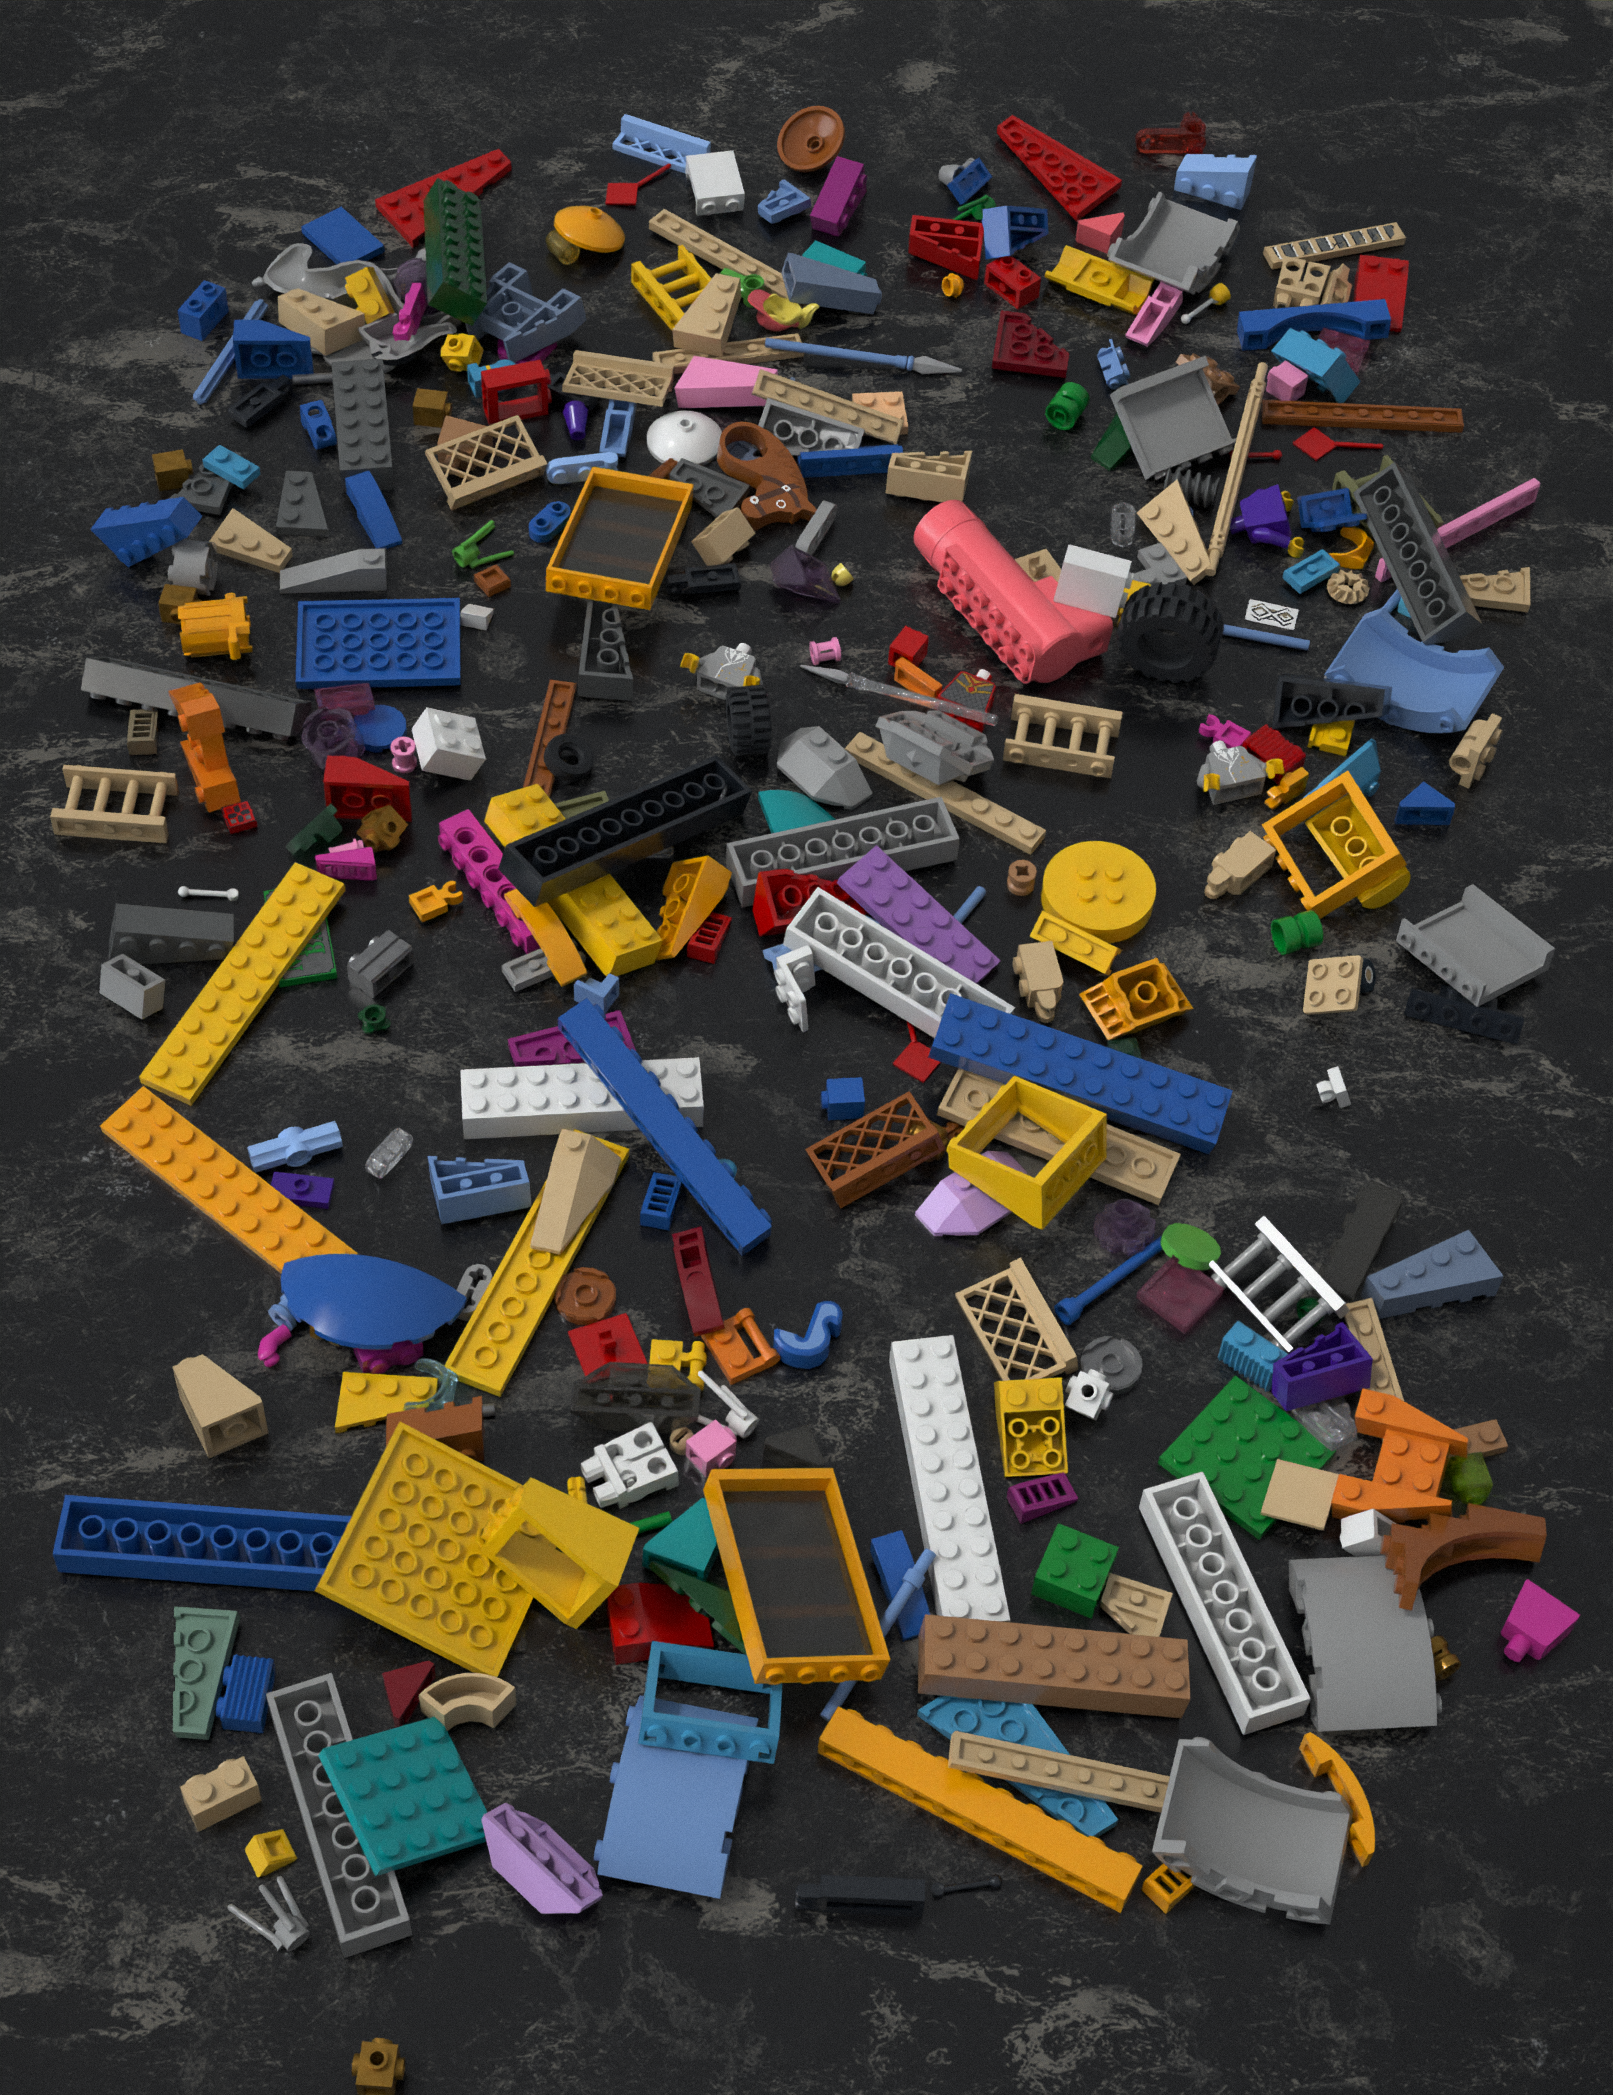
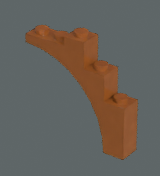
M1468 1503L1465 1515L1460 1514L1459 1518L1430 1513L1428 1524H1422L1421 1529L1392 1523L1389 1535H1383L1380 1554L1385 1555V1568L1393 1569V1575H1396L1393 1592L1394 1594H1399V1608L1412 1610L1421 1584L1433 1573L1449 1565L1487 1558L1540 1562L1547 1536L1545 1518Z

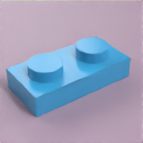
M221 445L217 446L202 459L204 468L242 489H245L261 475L259 466Z
M1322 549L1285 570L1283 579L1301 594L1329 578L1332 573L1339 572L1340 564Z

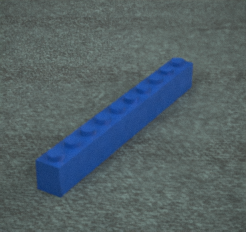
M586 998L558 1017V1029L738 1253L741 1256L745 1255L771 1236L772 1220L763 1208L759 1210L752 1202L754 1199L750 1191L744 1185L740 1187L733 1179L735 1175L730 1166L725 1162L720 1163L715 1156L716 1151L707 1139L702 1140L696 1133L698 1129L694 1122L688 1116L684 1118L678 1111L679 1105L671 1094L665 1095L659 1087L661 1083L652 1071L647 1072L641 1065L643 1063L641 1057L633 1048L629 1050L623 1043L624 1037L615 1026L610 1027L605 1021L606 1015L598 1004L592 1005L588 998Z

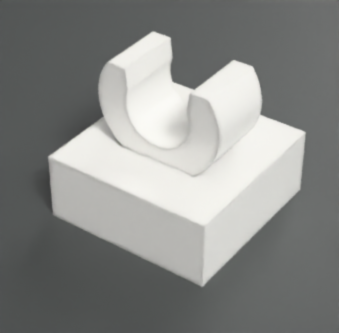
M1339 1067L1328 1069L1330 1081H1322L1316 1084L1322 1103H1327L1337 1098L1340 1108L1351 1105Z

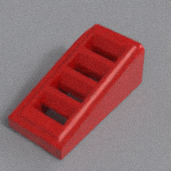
M711 912L691 936L687 945V957L715 964L732 917ZM708 920H709V921H713V922L720 923V924H722V925L708 922ZM705 927L712 928V929H716V930H719V931L716 932V931H713V930L705 929ZM703 934L715 937V939L703 936ZM700 941L710 943L712 945L700 943Z

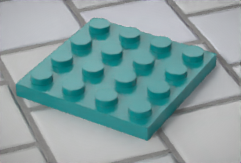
M435 1717L326 1747L319 1753L318 1756L375 1876L486 1842L481 1819L488 1812L445 1726Z

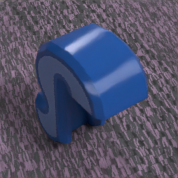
M833 1301L818 1303L804 1338L791 1332L774 1329L773 1348L779 1353L780 1360L796 1368L810 1369L821 1365L828 1357L831 1335L837 1338L841 1332L843 1313L840 1306Z

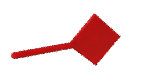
M671 164L663 166L638 183H608L605 204L636 205L638 188L671 168Z
M1315 427L1293 442V445L1315 461H1318L1336 447L1383 448V444L1334 442Z
M907 1021L911 1043L893 1062V1065L924 1083L941 1062L928 1058L931 1049L917 1041L914 1025Z

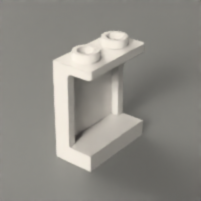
M733 150L686 156L685 173L687 180L691 181L696 200V214L698 216L742 211L744 209L745 193Z

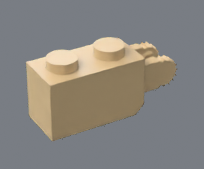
M1251 831L1242 838L1238 837L1225 853L1221 852L1214 858L1212 862L1213 870L1207 877L1208 884L1205 886V896L1214 900L1222 896L1226 891L1232 895H1240L1272 867L1276 849Z
M1047 941L1018 945L1017 957H1013V969L1015 974L1020 975L1021 997H1026L1028 1008L1035 1007L1036 1014L1038 1015L1037 1018L1041 1022L1051 1023L1055 1017L1054 1010L1061 999V990L1064 983L1053 942Z

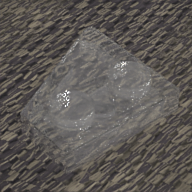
M1343 1395L1292 1410V1418L1301 1423L1309 1433L1331 1452L1357 1439V1428L1354 1420L1351 1418V1410L1348 1403H1345Z

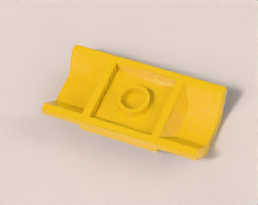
M1067 245L1064 247L1060 261L1052 272L1046 271L1045 278L1049 282L1101 304L1113 305L1133 315H1137L1144 305L1154 282L1152 278Z

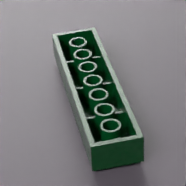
M437 178L423 200L428 305L473 326L487 305L481 202L474 193L465 192L457 188L454 183Z

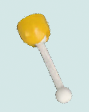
M1218 283L1210 290L1209 300L1191 313L1182 315L1181 322L1188 324L1193 316L1212 303L1215 305L1226 303L1231 298L1229 289L1224 284Z

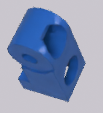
M318 400L300 405L301 423L304 429H307L315 449L318 450L336 445V434L323 401ZM313 409L319 410V414L308 415L309 411Z

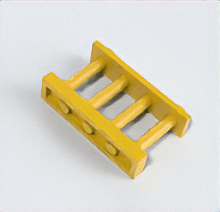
M683 245L678 246V260L653 270L647 269L641 261L631 264V283L671 330L685 314L681 308L693 304L712 279L699 265L691 252L689 253ZM681 269L687 275L664 285L659 284L656 280ZM695 284L699 291L676 300L669 296V293Z

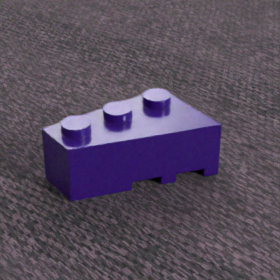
M1341 1322L1335 1326L1334 1332L1327 1336L1321 1334L1316 1337L1315 1343L1306 1349L1300 1347L1273 1363L1271 1393L1285 1411H1290L1360 1391L1362 1388H1370L1373 1358L1346 1325Z

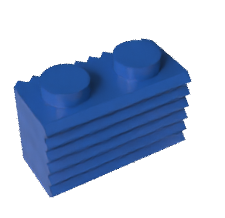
M236 1654L233 1656L232 1665L225 1667L223 1686H227L225 1697L218 1698L216 1706V1717L221 1719L223 1729L264 1733L269 1708L266 1693L272 1692L276 1676L273 1659H266L264 1657L253 1658Z

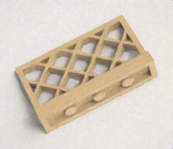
M575 350L573 364L563 383L562 392L662 407L668 392H671L673 389L674 365Z
M518 415L425 451L448 497L447 503L451 510L544 474L547 466L544 456H540ZM515 424L520 433L518 439L504 435V429ZM485 435L498 438L495 448L480 443L481 438ZM500 440L515 445L512 455L497 449ZM468 444L475 447L472 457L457 452L459 445ZM517 447L527 449L532 457L526 460L516 457ZM477 449L492 454L489 464L474 458ZM442 452L452 457L447 466L439 463L434 455ZM495 455L510 460L508 466L502 469L493 466L492 462ZM454 458L469 462L466 473L451 467ZM474 464L487 469L485 475L479 478L470 475L471 465ZM451 473L464 478L462 484L451 488L447 481L448 474Z
M1021 1258L1010 1262L1009 1269L955 1293L958 1303L1002 1381L1010 1380L1008 1376L1012 1367L1028 1371L1025 1379L1051 1378L1064 1371L1068 1375L1078 1370L1077 1356ZM1006 1280H1009L1013 1287L1010 1296L994 1293L996 1285ZM974 1295L986 1297L982 1310L970 1307L965 1299ZM991 1299L1007 1303L1003 1315L987 1311ZM1012 1305L1025 1308L1026 1314L1023 1321L1007 1317ZM984 1318L1000 1322L996 1334L985 1332L981 1329ZM1005 1323L1020 1327L1016 1340L1000 1336ZM1026 1329L1039 1333L1040 1339L1037 1346L1021 1342ZM998 1342L1013 1346L1009 1359L996 1356L994 1351ZM1019 1348L1035 1352L1030 1365L1014 1361ZM1039 1354L1052 1357L1056 1365L1048 1369L1035 1367Z

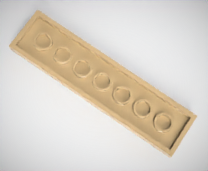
M958 1068L938 1108L937 1115L966 1126L969 1120H973L977 1116L983 1105L993 1099L1000 1087L1006 1084ZM1017 1112L994 1137L997 1140L1049 1161L1065 1145L1064 1142L1020 1112ZM1107 1124V1158L1090 1178L1159 1205L1181 1154Z

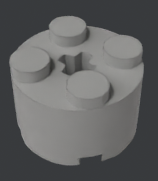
M183 539L173 544L172 555L174 556V563L168 568V581H172L173 585L197 588L198 595L210 596L209 590H214L217 578L218 562H214L212 555L217 554L216 544L214 542Z

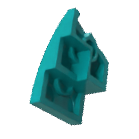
M788 790L758 792V800L771 834L836 820L811 798L803 794Z

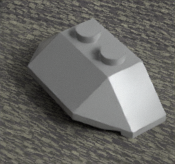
M820 726L800 728L779 742L777 768L812 800L830 805L844 806L845 809L853 810L872 797L873 793L857 760Z

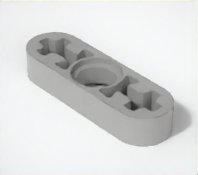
M825 500L822 501L796 543L795 557L806 561L811 558L835 519L837 513L836 504Z

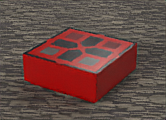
M248 800L221 807L222 815L230 834L257 827V820Z

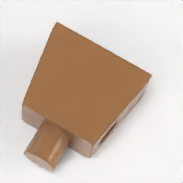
M446 415L437 446L487 426ZM485 435L481 438L480 443L493 447V438L490 435ZM462 444L459 445L457 452L472 457L475 447ZM477 449L474 458L482 461L488 452ZM442 452L438 453V461L448 466L452 456ZM454 458L451 467L467 470L469 462ZM472 464L470 471H473L477 466Z

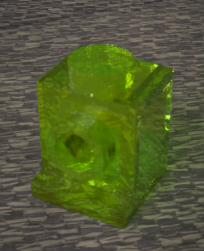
M1482 1452L1469 1453L1467 1458L1451 1456L1445 1474L1447 1477L1451 1476L1453 1490L1455 1493H1459L1462 1504L1471 1503L1478 1505L1487 1500L1493 1483Z

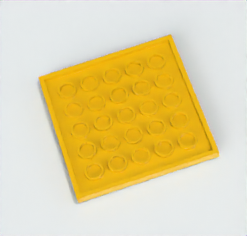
M400 1421L315 1591L473 1673L498 1677L533 1596L481 1552L485 1542L481 1535L489 1520L492 1521L498 1509H502L508 1497L511 1498L515 1488L518 1485L523 1487V1485ZM526 1520L517 1530V1532L556 1549V1546Z

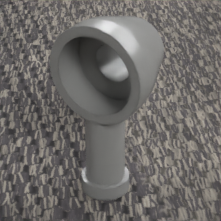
M969 158L963 165L942 166L938 175L939 180L947 186L974 159Z

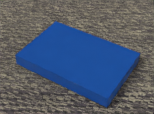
M342 207L301 226L302 234L336 265L354 260L368 261L385 252L384 245Z

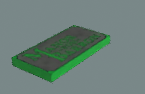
M275 889L263 891L265 903ZM327 917L280 979L279 987L337 978Z

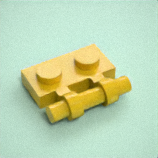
M652 1339L646 1400L678 1402V1393L681 1391L688 1392L687 1399L689 1401H699L700 1392L704 1389V1381L698 1376V1372L702 1371L703 1367L706 1366L705 1344L701 1341H695L692 1344V1351L684 1353L683 1341ZM681 1367H690L688 1377H680Z

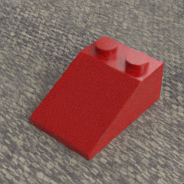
M1360 255L1355 275L1354 302L1385 299L1391 317L1389 331L1401 332L1409 261Z
M327 756L323 783L328 818L363 819L369 812L391 805L404 821L412 822L409 781L357 757Z
M650 1583L618 1585L606 1598V1609L616 1665L649 1660L652 1641L714 1650L709 1618L696 1612L690 1606L691 1604L688 1602L690 1597L686 1594L684 1596L679 1595L669 1585Z

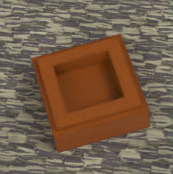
M497 564L474 574V581L488 597L511 587V580Z

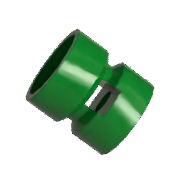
M1074 382L1063 384L1045 409L1047 420L1057 429L1069 430L1072 428L1090 403L1088 392L1084 387Z
M1313 910L1300 912L1294 915V918L1292 916H1285L1272 921V939L1277 951L1281 955L1298 952L1301 947L1303 949L1317 947L1323 942L1322 925L1318 915Z

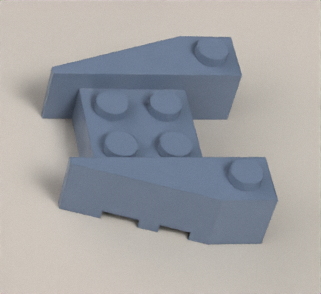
M509 262L490 279V287L486 291L487 305L474 325L470 326L466 323L465 325L468 335H475L478 341L487 333L503 340L508 360L515 363L570 335L587 319L580 296L563 288L548 302H544L532 296L533 292L527 271Z

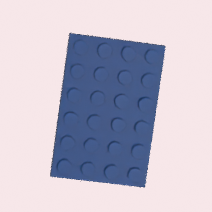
M460 598L298 601L296 689L461 685Z

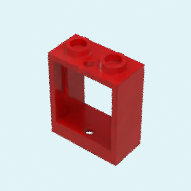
M541 360L481 371L483 410L489 426L516 415L523 420L548 414V404L552 403V398L547 385L551 384L549 370L544 369ZM537 383L538 395L498 403V391Z

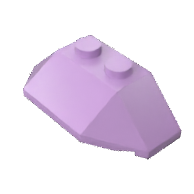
M986 1151L982 1154L987 1158L1027 1174L1008 1152ZM954 1172L939 1182L915 1212V1216L933 1236H943V1234L961 1236L979 1235L1011 1214L1012 1211Z
M504 1803L483 1815L481 1820L492 1867L541 1914L580 1913L602 1898L603 1894L601 1889H599V1882L594 1868L548 1824L525 1812L515 1810L514 1806L508 1803Z

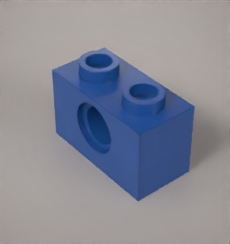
M205 280L178 309L182 334L203 341L229 311L226 288Z

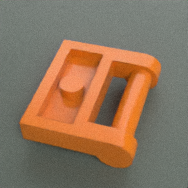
M744 1308L735 1316L725 1320V1329L701 1335L730 1385L772 1367L781 1358L777 1350L770 1347L755 1323V1315L750 1308ZM745 1328L760 1352V1357L753 1358L737 1330Z

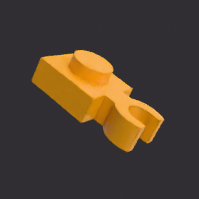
M1303 767L1293 773L1288 772L1283 776L1278 787L1274 786L1267 791L1270 798L1265 800L1264 803L1271 809H1275L1282 802L1286 804L1305 791L1309 773Z
M449 881L440 890H437L435 885H432L409 895V903L420 920L425 922L448 912L447 904L456 905L463 901L462 891L454 894L451 893L456 891V882Z

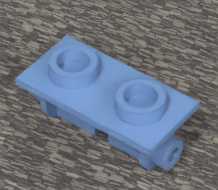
M1109 339L1111 347L1101 348L1097 358L1103 370L1107 386L1115 390L1122 384L1128 385L1127 379L1131 378L1126 363L1121 364L1122 361H1125L1120 346L1115 348L1112 339Z

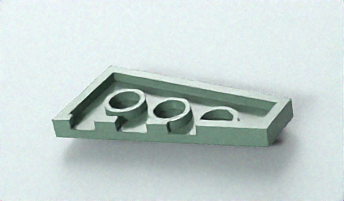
M174 1606V1618L176 1619L174 1646L176 1647V1656L173 1666V1675L175 1677L173 1733L179 1738L209 1740L216 1714L217 1701L223 1687L224 1669L229 1664L241 1617L238 1611Z

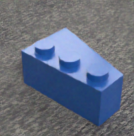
M1017 206L983 209L982 226L984 228L986 259L1011 256L1016 250L1025 248V245L1028 243H1033L1049 234L1047 209Z

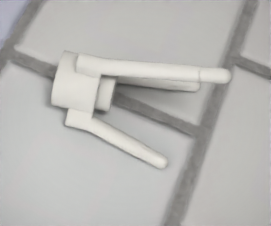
M699 1371L698 1376L732 1409L725 1419L729 1423L728 1428L731 1429L735 1437L737 1435L743 1439L748 1437L757 1426L759 1418L750 1412L725 1385H722L720 1388L703 1371ZM690 1411L685 1413L686 1417L706 1426L713 1422V1420Z

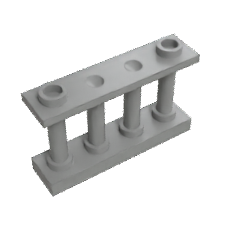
M1263 1216L1255 1223L1261 1232L1257 1235L1258 1239L1222 1270L1214 1261L1209 1263V1266L1215 1272L1211 1278L1222 1290L1228 1287L1274 1337L1271 1343L1290 1354L1295 1351L1291 1344L1327 1313L1330 1315L1335 1312L1341 1319L1350 1310L1334 1290L1268 1219ZM1274 1246L1280 1253L1277 1257L1278 1261L1242 1292L1231 1279L1262 1251ZM1294 1268L1300 1275L1297 1278L1298 1283L1265 1312L1261 1313L1251 1300L1286 1269L1290 1271ZM1314 1290L1321 1297L1317 1301L1319 1304L1282 1336L1273 1327L1271 1322L1306 1291L1310 1293Z

